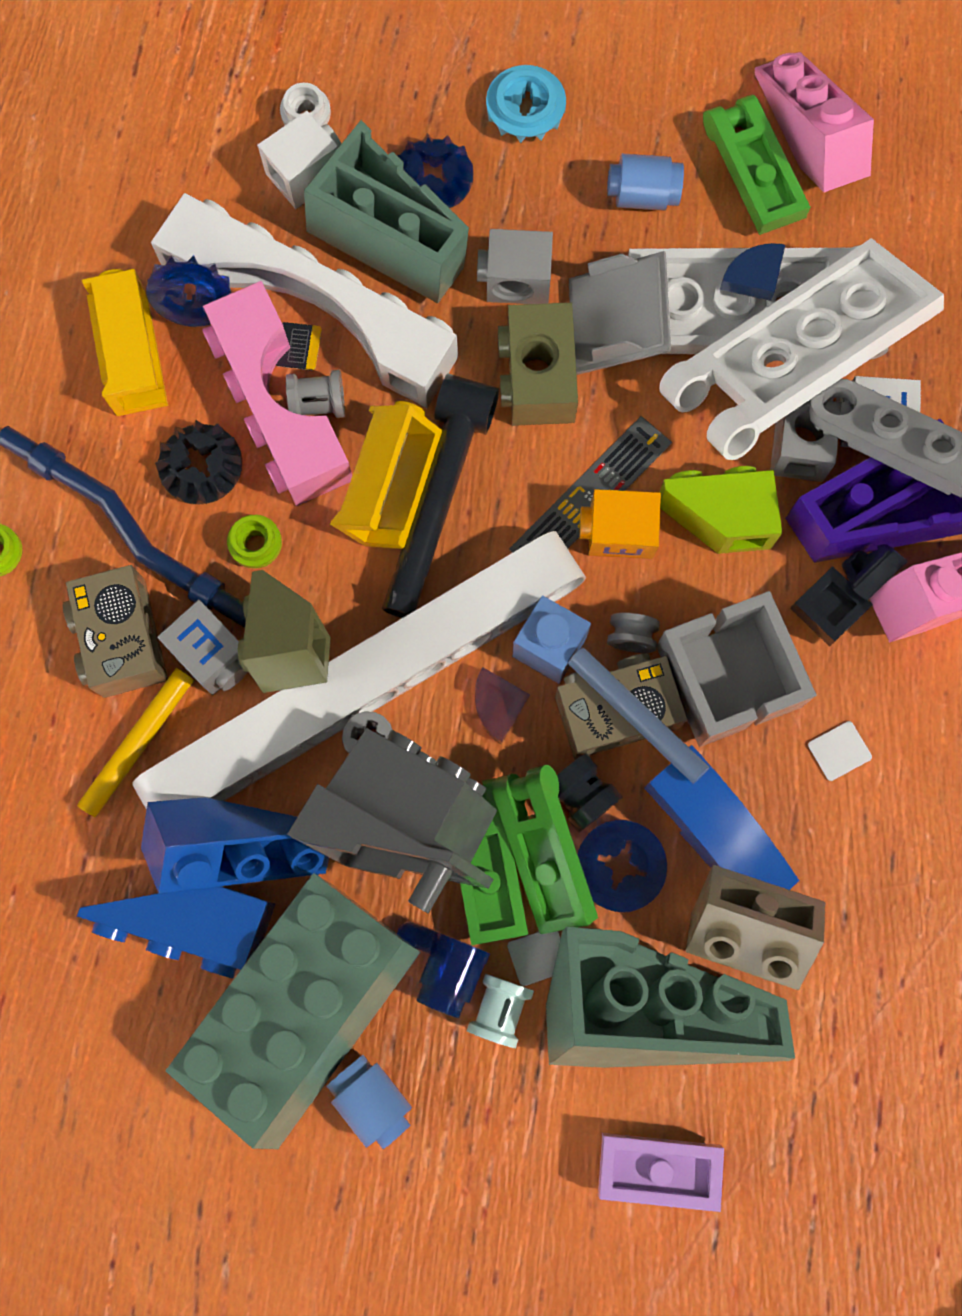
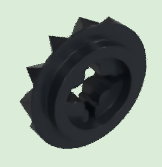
M196 420L191 426L185 428L175 427L173 435L166 442H160V455L155 465L162 485L173 497L189 504H208L223 498L234 488L242 471V454L234 437L227 433L218 423L213 426ZM193 448L194 451L197 450L202 456L211 453L206 458L207 470L211 476L206 477L196 467L185 469L191 464L188 449Z

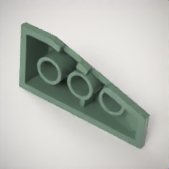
M566 927L562 931L546 1002L549 1065L610 1068L780 1062L795 1059L786 999L726 974L717 977L688 965L689 959L673 952L667 956L639 945V938L622 931Z

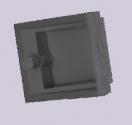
M366 728L328 786L324 788L319 784L316 785L287 835L348 868L397 879L402 877L404 871L423 875L408 902L428 914L447 881L489 889L494 879L471 864L497 812V809L482 797L486 788L471 779V774L462 767L441 756L436 761L422 752L421 746L402 734L391 730L387 738H384Z

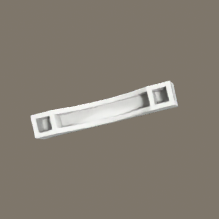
M184 193L151 241L163 269L204 291L245 288L262 281L267 290L290 294L316 305L339 320L358 339L372 360L382 385L425 408H428L441 387L446 374L450 372L458 359L457 335L453 333V330L444 321L433 316L424 318L408 310L405 303L398 297L387 292H383L380 295L364 287L361 281L352 273L344 269L334 271L318 263L317 259L309 251L300 246L294 245L289 248L274 240L266 229L256 223L249 222L247 225L230 217L223 207L212 200L205 199L201 202Z

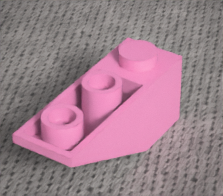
M801 52L785 53L776 57L772 62L755 67V76L800 169L823 192L871 176L874 119Z
M962 553L913 565L889 579L869 598L889 643L926 632L962 618Z

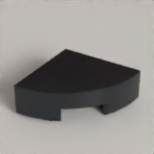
M878 545L877 550L868 554L863 550H859L841 565L853 591L866 601L908 562L906 558L889 545Z

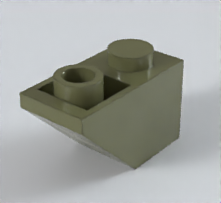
M264 570L253 571L250 593L244 597L243 601L246 619L244 639L239 640L238 658L243 671L251 674L263 693L327 683L331 637L312 604Z

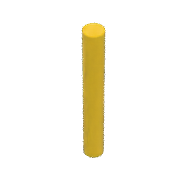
M178 668L173 671L78 802L77 806L93 817L98 815L194 682V679Z

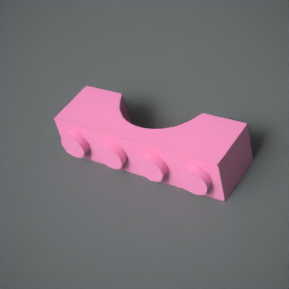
M262 281L204 305L203 308L211 326L202 329L215 359L226 355L232 370L223 373V376L236 403L245 399L248 402L253 415L244 418V421L256 447L259 448L267 444L274 460L265 464L278 494L289 490L295 505L299 506L350 483L352 472L349 462L327 416H305L293 413L281 407L269 395V383L272 372L279 359L290 349V345L283 324Z

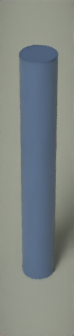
M581 648L573 655L568 664L692 784L696 783L710 767L585 648Z

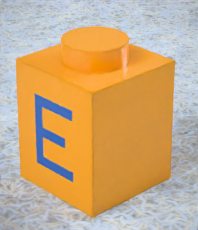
M594 489L590 507L581 506L579 539H589L588 556L653 559L659 547L661 493Z

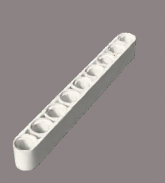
M557 532L546 533L331 660L328 666L327 683L285 689L277 692L140 774L132 782V785L146 809L147 802L201 797L225 801L343 730L347 721L355 714L364 711L373 712L528 619L542 595L556 602L580 586L585 581L586 576Z

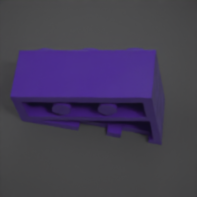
M870 457L799 497L785 519L813 562L817 563L848 557L859 550H863L866 553L873 552L881 544L894 548L962 534V498L953 493L947 495Z

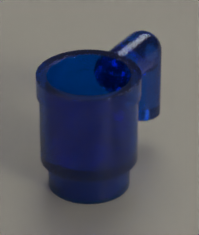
M411 921L404 922L399 927L397 934L416 949L429 954L419 979V983L422 986L416 1001L447 1015L460 1018L465 1002L470 1003L484 965L487 964L491 953Z

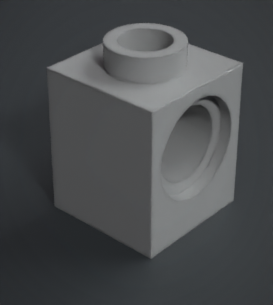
M490 229L489 249L478 250L477 282H487V302L516 304L549 303L553 232Z
M811 399L775 423L770 470H774V476L823 482L836 464L838 437H834L831 434L825 435L822 429L817 430L815 424H812L810 420ZM828 401L826 405L823 404L828 412L835 415L841 414L842 402ZM803 427L809 429L815 435L816 441L803 440L797 435L795 428Z

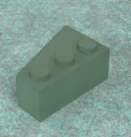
M360 120L304 190L306 232L432 301L439 303L464 269L469 227L426 184L420 187L403 170V161L394 152L387 154L371 138L372 130Z

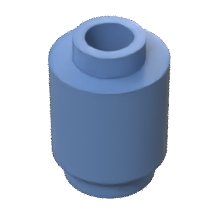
M621 153L619 164H610L607 196L616 197L617 208L665 211L667 205L679 206L683 189L684 165L683 163L672 162L670 156Z
M364 1055L354 1061L326 1086L335 1097L331 1101L332 1105L366 1148L377 1141L381 1148L385 1149L410 1127V1123L404 1115L412 1109V1106L380 1065L376 1063L372 1066Z

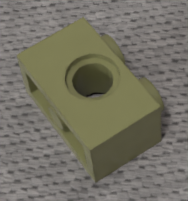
M572 302L508 305V325L498 326L499 358H509L510 375H500L501 407H511L512 426L575 423L578 391ZM538 359L547 363L549 367L541 371H534L527 368L524 364L530 360Z

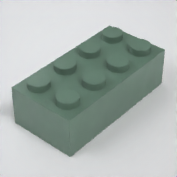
M313 873L165 1071L252 1149H279L421 952L337 887Z

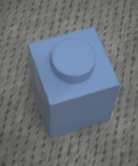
M542 595L513 642L512 657L560 684L570 667L568 662L581 649L587 639L591 623Z

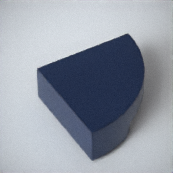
M775 243L762 244L742 252L728 266L720 290L772 301L785 245Z

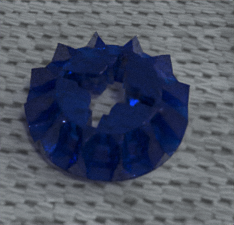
M427 133L422 141L413 143L408 140L405 150L400 155H397L403 161V170L420 187L426 184L449 208L458 205L467 196L472 187L473 163H471L467 155L465 146L458 147L453 144L448 135L441 140L433 139ZM423 162L429 163L434 168L442 164V178L444 182L440 177L436 178L433 174L423 177Z
M171 255L166 265L154 264L151 276L147 279L146 294L153 309L165 319L184 326L211 325L203 306L231 294L230 279L228 276L218 274L215 263L203 266L198 264L194 255L187 262H181ZM185 284L196 285L195 294H192V300H187V293H185L184 289Z
M614 820L601 824L585 837L578 849L577 855L592 900L605 910L631 912L643 908L657 897L664 886L667 876V858L664 848L649 829L636 822ZM626 843L631 844L628 850L630 854L629 863L637 867L636 870L643 872L644 877L637 874L634 876L625 875L621 883H617L616 889L613 890L611 889L614 881L611 879L613 870L605 866V862L597 860L598 856L605 859L607 856L616 858L621 850L625 849Z

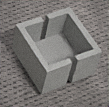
M770 591L722 609L716 619L710 613L664 631L657 644L660 657H667L686 718L699 747L743 731L753 722L756 726L800 709L817 696ZM713 629L715 634L708 636Z

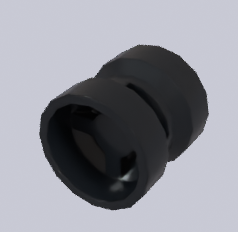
M587 753L576 759L557 775L559 780V801L566 805V809L569 811L568 820L578 833L587 828L623 798L613 784L604 783L601 779H598L596 776L598 766Z

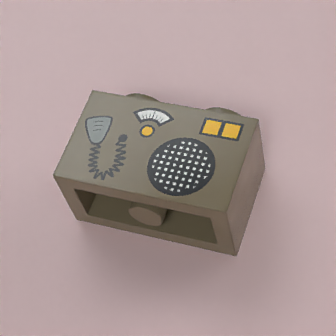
M132 565L66 582L69 601L63 602V613L71 633H77L81 652L74 655V663L79 680L84 686L88 685L91 690L107 698L168 680L159 639L157 638L158 634L146 582Z
M642 653L625 658L617 663L618 670L611 671L610 673L671 731L679 730L687 721L667 657L663 656L650 660L648 653ZM577 672L564 678L565 685L557 687L555 699L574 760L585 753L593 755L646 739Z

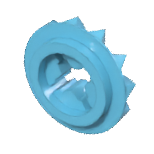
M519 65L506 69L491 82L487 91L486 107L489 122H494L498 126L501 136L509 133L516 136L520 143L526 137L533 136L542 140L549 130H558L561 118L566 111L565 90L555 75L541 67ZM526 91L530 92L533 107H531L530 112L526 116H522L519 105H521L522 99L525 98Z

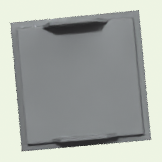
M665 251L637 259L624 254H618L588 263L589 273L569 278L570 303L572 302L576 375L671 352Z

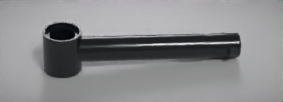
M449 373L446 374L442 382L435 407L434 419L444 422L443 431L405 547L401 549L396 564V571L392 576L382 606V610L390 615L404 618L417 608L424 587V581L428 575L474 432L486 435L492 423L499 396V388Z

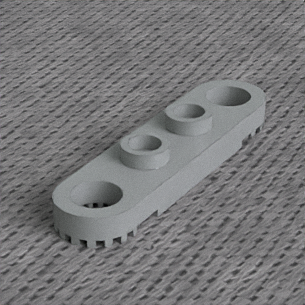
M840 379L811 399L810 420L812 424H815L817 430H823V434L834 435V437L848 442L849 447L947 495L953 493L962 498L961 431L848 379ZM834 398H836V401H840V398H843V402L849 401V405H853V410L844 415H835L828 412L823 404L826 405L828 400L832 402Z

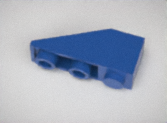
M206 797L147 802L141 850L158 894L311 876L313 873L317 875L326 874L329 861L328 856L287 835L297 816Z
M219 886L153 894L81 907L77 917L95 922L91 932L96 935L125 942L129 933L149 940L146 951L174 960H179L182 951L203 958L200 966L201 969L234 978L236 970L243 968L264 940L276 904Z

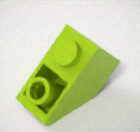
M738 466L726 470L722 475L703 476V473L700 471L688 470L675 473L670 479H664L659 492L661 493L660 509L718 554L772 549L782 534L774 470L757 472L753 466Z

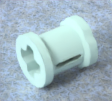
M485 974L483 983L487 988L476 1021L469 1022L467 1032L504 1046L516 1048L518 1038L514 1033L525 1000L532 999L534 990Z

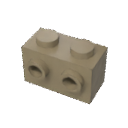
M712 865L691 912L686 952L799 990L824 944L825 902Z

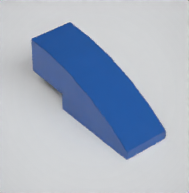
M693 745L689 748L710 767L696 783L692 784L671 763L644 787L682 830L679 833L710 868L712 865H716L788 890L800 881L751 813Z

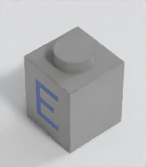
M200 600L193 604L157 637L212 695L220 689L223 691L231 689L246 675L238 658L239 641Z

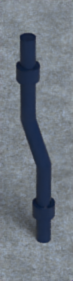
M6 426L0 431V445L27 461L29 470L46 480L56 479L100 506L139 563L188 592V599L193 603L200 600L209 610L215 609L245 628L246 619L243 601L225 590V583L207 572L200 575L154 547L115 490L67 462L65 454L46 442L38 444L10 426Z

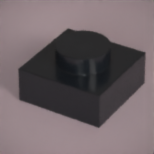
M832 566L790 609L830 647L873 604L853 591L849 581Z

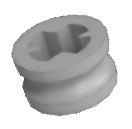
M616 613L611 616L610 624L615 627V632L608 635L607 644L609 646L635 653H651L656 651L657 641L652 639V635L659 631L660 622L658 620L635 613Z

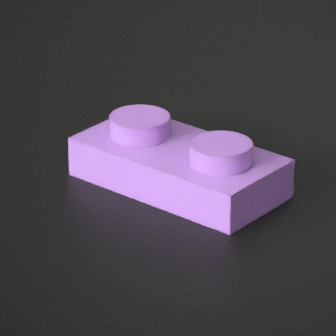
M602 1133L598 1197L601 1200L721 1212L724 1148L716 1144Z

